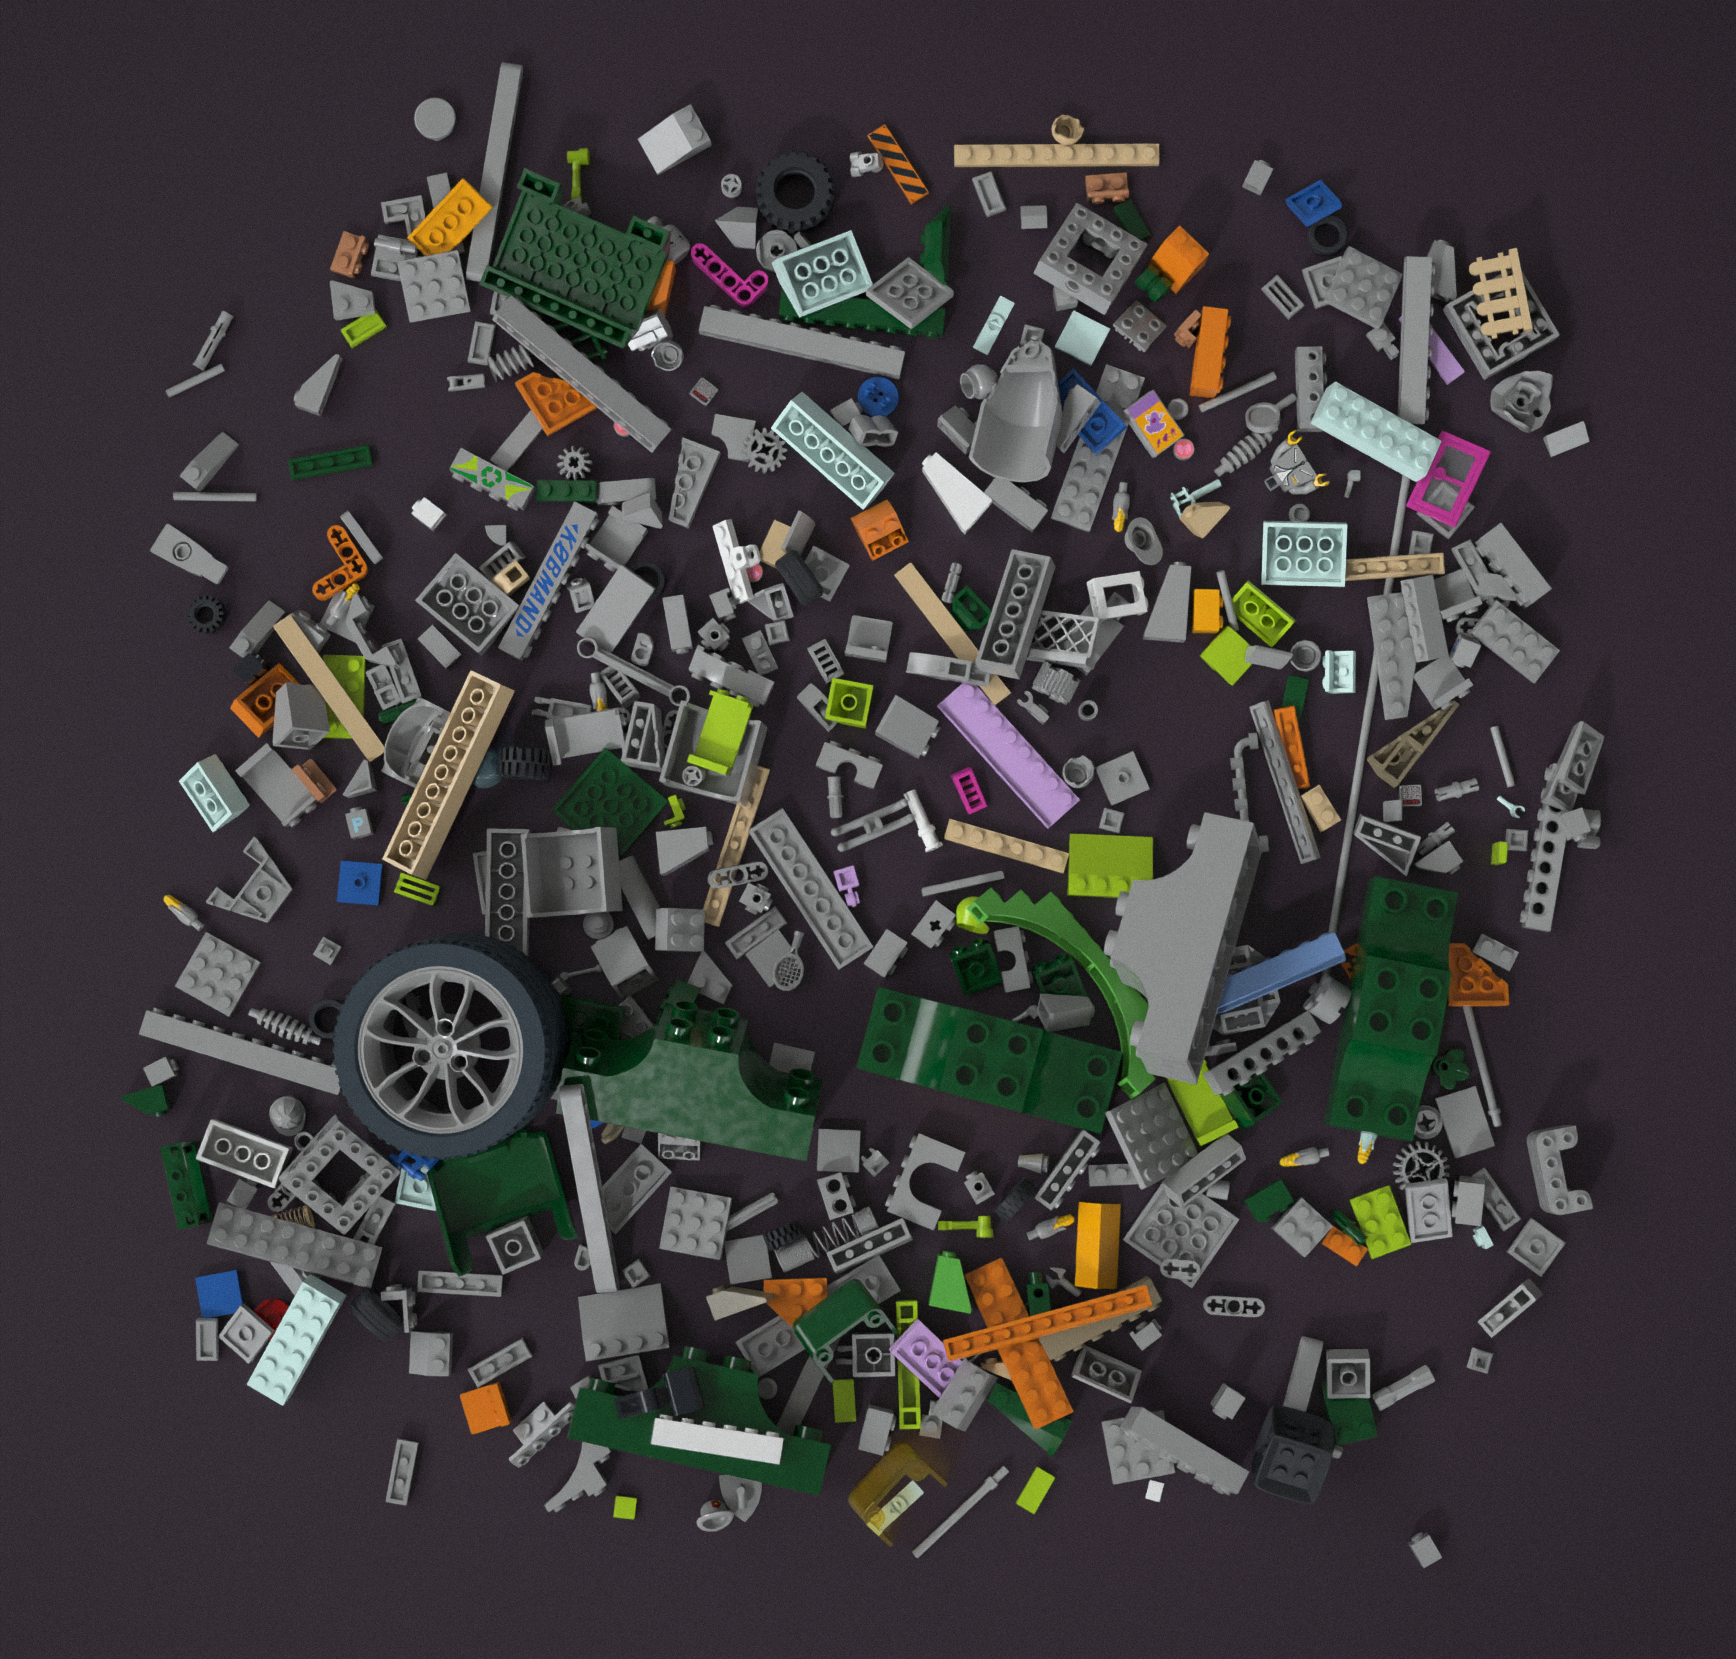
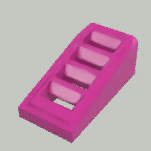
M970 767L951 775L968 814L987 807L979 784ZM969 775V779L959 782V779ZM968 784H973V786L968 789H962V787ZM976 791L977 794L966 798L965 795ZM980 799V802L972 806L969 805V802Z

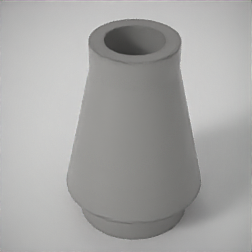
M1044 1153L1019 1155L1018 1167L1040 1174L1042 1172L1047 1173L1049 1156H1044Z

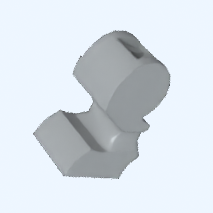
M1583 808L1591 831L1586 835L1587 838L1577 841V847L1597 849L1600 846V838L1595 836L1601 822L1600 810Z

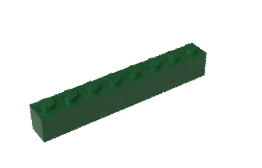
M782 290L779 318L783 319V322L795 323L796 320L804 321L803 323L806 325L823 323L825 327L830 328L841 325L848 330H856L859 327L865 328L867 332L885 330L887 334L895 335L897 332H903L911 337H917L918 334L926 335V338L938 339V336H943L946 308L936 309L913 329H910L873 300L848 298L799 317L785 291Z

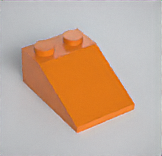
M278 663L234 700L230 709L259 738L274 726L276 692L285 683H299Z

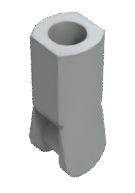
M484 373L447 377V381L450 383L448 388L450 392L485 387ZM463 380L464 386H458V381Z

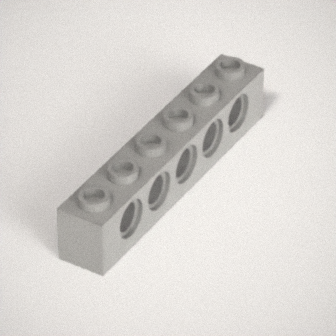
M1303 1012L1206 1071L1203 1075L1215 1096L1221 1093L1225 1096L1235 1090L1234 1085L1238 1083L1243 1085L1249 1082L1252 1074L1256 1073V1075H1259L1268 1070L1266 1066L1270 1063L1276 1065L1283 1061V1055L1286 1053L1292 1055L1299 1051V1045L1303 1043L1308 1045L1315 1041V1036L1321 1031L1310 1012ZM1294 1030L1298 1033V1039L1293 1035ZM1277 1040L1281 1042L1282 1049L1277 1046ZM1261 1050L1265 1052L1266 1059L1262 1058ZM1245 1060L1249 1063V1069L1244 1065ZM1228 1070L1232 1072L1233 1079L1229 1078Z

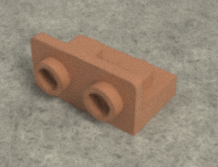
M1127 173L1085 176L1087 202L1102 204L1105 200H1113V202L1118 203L1128 199Z
M344 231L330 270L355 279L356 274H359L362 268V256L366 255L369 249L366 236L361 235L360 237Z
M1197 310L1182 323L1174 334L1176 336L1175 340L1182 347L1187 346L1190 348L1196 340L1192 332L1201 323L1199 321L1201 314Z
M309 759L302 766L297 764L291 769L320 803H323L337 791V788L312 759Z

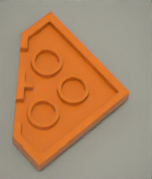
M533 372L515 382L516 387L547 436L597 409L593 403L565 380L552 379Z
M1450 943L1449 969L1452 972L1447 1006H1508V984L1502 978L1500 979L1481 958H1477L1465 943Z
M827 1278L764 1280V1292L775 1293L776 1298L766 1303L793 1327L796 1319L827 1297Z

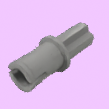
M828 777L829 796H827V799H829L830 817L841 818V798H843V795H841V777Z

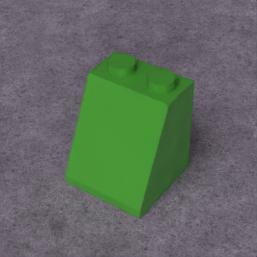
M943 1250V1254L938 1253L928 1302L929 1306L971 1314V1305L960 1259L956 1257L954 1252Z

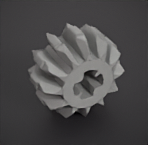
M572 446V452L570 453L565 448L564 453L566 456H558L560 460L564 461L557 463V467L562 468L559 471L560 474H566V480H570L572 475L574 481H578V475L585 479L586 476L583 472H591V469L587 467L592 465V460H587L590 454L588 452L583 454L584 449L582 447L576 452L575 446ZM575 460L577 462L579 460L578 467L574 468L571 461Z

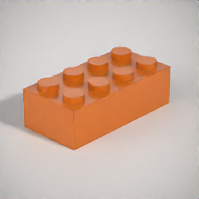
M1203 306L1200 313L1201 317L1199 318L1201 323L1198 325L1190 396L1214 398L1217 393H1220L1223 385V377H1220V373L1225 368L1226 357L1222 355L1225 353L1228 345V336H1225V333H1227L1230 327L1231 316H1227L1228 309Z

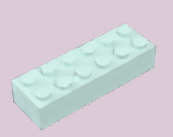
M1337 382L1326 388L1311 421L1312 425L1415 482L1427 475L1441 443V440Z
M803 392L788 403L771 427L774 432L863 510L877 498L895 474L865 446L859 445L849 432Z
M310 1274L301 1284L247 1385L283 1406L293 1394L347 1295Z

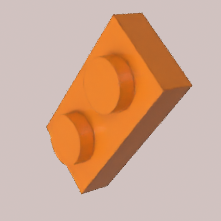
M1334 1226L1321 1241V1244L1355 1266L1359 1264L1368 1250L1363 1245L1358 1247L1348 1235L1343 1234L1342 1231Z

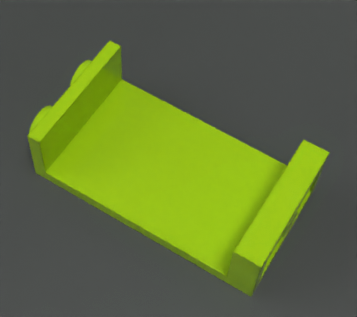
M718 688L717 692L710 690L709 694L713 695V699L695 754H689L687 762L731 776L754 704L748 703L749 698L740 695L733 698L729 696L730 692Z
M1203 1060L1197 1085L1166 1078L1200 1146L1238 1128L1226 1104L1219 1094L1215 1096L1203 1073L1208 1071L1205 1060Z

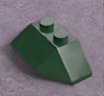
M946 206L925 226V232H921V244H925L924 252H920V264H923L924 269L941 284L947 286L951 206Z

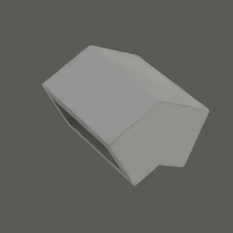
M1021 206L1022 229L1047 228L1046 206Z

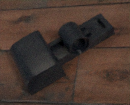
M695 1366L663 1374L665 1385L614 1398L618 1420L671 1406L673 1416L705 1408Z

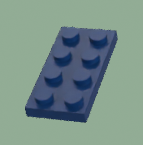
M1073 368L1058 382L1062 412L1065 400L1067 399V393L1070 389L1075 388L1077 384L1097 397L1101 404L1084 425L1078 436L1098 455L1127 426Z

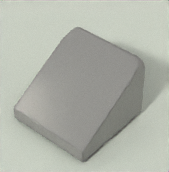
M1401 800L1383 802L1384 822L1402 821Z

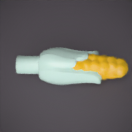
M1361 1133L1358 1151V1161L1360 1164L1367 1162L1368 1156L1372 1149H1374L1376 1135Z

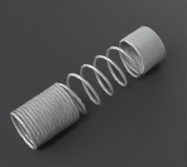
M870 1206L852 1213L857 1236L845 1218L842 1217V1223L847 1240L835 1222H832L837 1245L824 1226H822V1231L827 1249L815 1231H812L818 1255L804 1235L775 1248V1254L783 1271L786 1273L797 1266L799 1267V1265L801 1266L814 1260V1255L819 1258L820 1253L816 1238L823 1249L829 1252L830 1249L825 1232L836 1248L840 1247L835 1227L845 1243H849L845 1223L856 1239L859 1238L857 1226L862 1236L879 1229Z

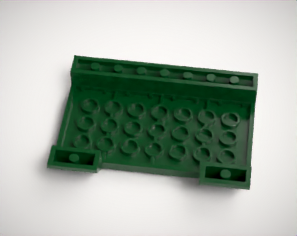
M524 168L517 188L522 190L494 264L493 266L486 265L479 285L506 297L513 296L518 298L524 305L625 349L640 329L670 254L671 232L636 216L632 217L626 234L561 206L562 184Z

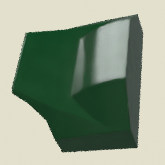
M965 586L952 598L953 608L951 615L965 631L971 629L980 630L988 623L992 611L968 586Z

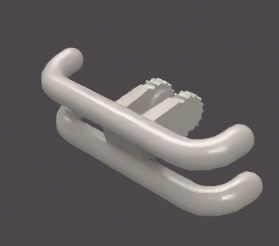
M901 799L896 803L847 824L833 828L831 830L833 836L842 835L861 826L866 831L861 836L840 843L837 847L838 850L841 852L849 850L913 822V814H908L884 826L880 818L906 807L908 801Z

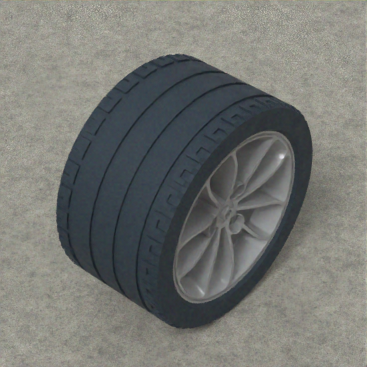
M473 933L445 934L392 951V953L386 954L374 962L373 966L368 967L357 979L358 982L352 985L336 1019L338 1024L334 1028L335 1037H333V1042H335V1047H333L335 1059L333 1062L337 1068L335 1074L338 1075L339 1087L342 1086V1094L346 1097L348 1106L353 1108L354 1115L358 1116L363 1125L366 1124L369 1127L368 1130L376 1134L377 1138L380 1140L384 1139L386 1144L396 1147L397 1150H405L407 1154H415L418 1157L428 1156L429 1159H446L450 1157L455 1159L466 1157L470 1154H477L498 1144L527 1125L545 1108L544 1106L549 1103L557 1090L555 1087L561 1081L563 1066L568 1052V1047L566 1046L569 1041V1037H567L568 1025H565L566 1015H564L563 1005L558 1000L560 997L556 993L552 983H549L548 976L541 971V968L536 966L534 961L529 959L522 951L518 952L516 947L510 946L504 941L499 942L496 938H490L485 935L476 936ZM445 981L460 983L464 986V998L457 1014L444 1012L440 994L441 987ZM430 983L429 993L434 1017L426 1021L401 1003L410 991ZM477 990L485 995L497 1007L502 1017L477 1027L466 1019L473 991ZM398 1011L419 1029L416 1038L393 1035V1026ZM445 1021H449L452 1024L453 1029L451 1032L445 1030ZM501 1026L508 1029L510 1037V1047L508 1049L489 1051L481 1048L479 1034L494 1027ZM393 1044L413 1046L415 1048L412 1056L413 1060L399 1069L394 1055ZM423 1050H427L430 1053L429 1061L422 1058ZM459 1056L465 1057V1066L459 1065L457 1061ZM479 1057L494 1060L510 1059L506 1074L494 1093L489 1091L474 1069ZM421 1066L428 1075L417 1093L408 1084L403 1074ZM464 1075L475 1085L484 1098L483 1103L469 1110L462 1107L457 1095V1078ZM436 1078L443 1079L446 1082L450 1109L437 1106L423 1098Z

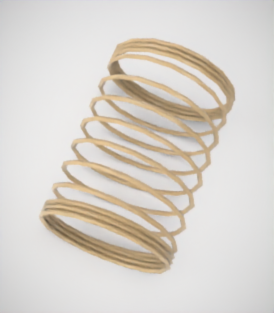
M304 1205L302 1211L305 1225L307 1221L308 1227L315 1229L311 1209L308 1205ZM295 1208V1209L298 1211L299 1220H300L301 1215H300V1213H299V1208H298V1209ZM294 1209L293 1213H294L295 1223H296V1220H297V1223L299 1224L298 1219H297V1217H296V1215H295V1209ZM281 1212V1215H280L281 1220H283V1219H282V1213L285 1215V1220H286V1219H287V1217H286V1212H285V1213H284V1212ZM273 1214L271 1217L277 1218V1215Z

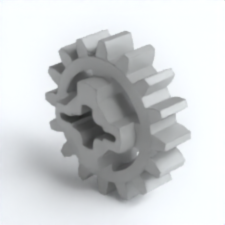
M763 428L762 433H760L756 429L754 431L755 436L749 434L747 437L750 441L743 442L747 446V448L742 449V453H747L743 460H749L748 467L750 468L754 465L755 472L760 468L763 474L767 472V468L773 472L775 471L774 465L779 468L781 466L779 460L784 461L786 459L782 455V453L787 452V449L782 448L786 442L779 441L780 436H774L773 430L767 433L766 428ZM763 437L769 438L774 442L770 443L766 441ZM756 441V449L751 452V446ZM762 446L764 447V449L771 448L767 452V456L765 453L757 454L762 449ZM778 450L777 457L773 461V452ZM755 459L763 460L764 464L757 462Z

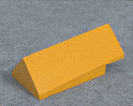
M1079 1202L1075 1263L1076 1287L1117 1289L1121 1204Z

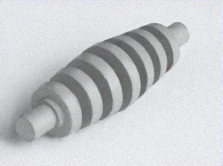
M1278 427L1269 433L1259 434L1253 432L1251 433L1253 438L1248 435L1244 438L1245 442L1240 440L1238 442L1239 447L1235 445L1232 448L1233 453L1229 451L1226 454L1228 460L1225 457L1220 460L1221 465L1214 470L1217 476L1220 477L1225 472L1232 473L1234 471L1233 466L1238 469L1241 467V463H1248L1247 457L1253 460L1255 458L1254 453L1258 455L1261 452L1259 446L1264 449L1267 446L1265 440L1270 443L1272 441L1271 436L1278 430Z
M251 1008L248 1015L256 1018L257 1024L262 1025L265 1022L264 1028L267 1030L272 1025V1033L276 1034L280 1029L279 1037L283 1038L287 1033L286 1039L292 1040L295 1035L294 1041L299 1043L303 1039L302 1044L305 1045L312 1042L319 1046L322 1041L321 1037L314 1035V1031L311 1028L305 1031L307 1027L305 1024L302 1023L298 1028V1020L295 1019L291 1024L292 1017L289 1015L283 1021L284 1014L279 1013L275 1018L276 1012L271 1011L268 1015V1009L265 1008L262 1011Z

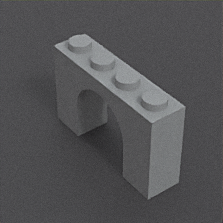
M918 1133L917 1137H912L909 1145L912 1148L909 1156L905 1155L901 1164V1167L904 1168L902 1175L897 1174L893 1184L896 1190L894 1195L889 1194L885 1206H888L887 1211L934 1230L941 1210L925 1204L913 1196L909 1187L910 1176L919 1165L929 1162L937 1163L958 1172L965 1152Z

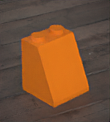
M1179 225L1166 238L1147 264V267L1154 264L1161 271L1160 276H1166L1173 283L1170 289L1177 294L1205 265L1209 253Z
M666 261L646 314L660 308L664 316H666L676 274L674 261Z

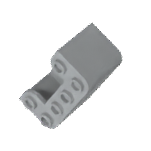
M1561 1125L1535 1130L1527 1137V1146L1539 1204L1547 1213L1564 1215L1593 1209L1590 1195L1586 1191H1571L1570 1188H1567L1559 1150L1569 1149L1576 1145L1578 1141L1576 1125Z

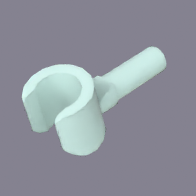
M1501 796L1497 798L1498 801L1508 807L1512 817L1520 818L1515 813L1517 808L1525 812L1524 807L1513 805Z

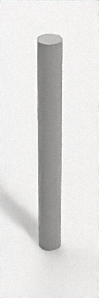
M1274 372L1269 373L1200 404L1199 409L1201 412H1205L1276 380V375Z
M174 492L173 499L257 501V493Z

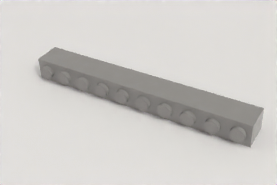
M510 296L495 313L492 319L651 453L670 432L671 428L668 427L666 421L657 418L648 406L642 405L631 392H626L621 388L617 380L608 377L600 366L594 365L589 361L587 355L583 352H578L569 340L560 337L552 326L542 322L539 315L529 311L520 299Z
M716 305L704 306L699 327L701 335L900 379L905 358V352L900 347H882L881 343L875 341L865 343L861 342L862 339L857 337L847 339L835 332L825 334L821 333L822 330L817 328L807 330L795 323L785 325L781 324L782 321L770 318L769 321L763 320L761 316L756 314L745 316L741 315L742 312L730 309L728 312L721 310L722 308Z
M153 1008V1011L146 1010L139 1035L329 1093L342 1094L343 1089L342 1086L339 1087L338 1075L335 1074L337 1068L334 1062H332V1065L324 1064V1059L312 1056V1059L304 1058V1053L292 1050L291 1054L285 1052V1047L273 1044L272 1047L264 1045L265 1041L259 1039L245 1040V1035L236 1032L229 1035L224 1033L225 1029L213 1026L212 1029L204 1027L205 1023L193 1020L192 1023L186 1022V1017L173 1014V1017L165 1015L166 1011Z

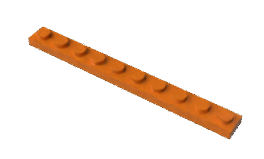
M1143 1285L943 1340L947 1359L951 1362L1153 1307L1148 1287Z

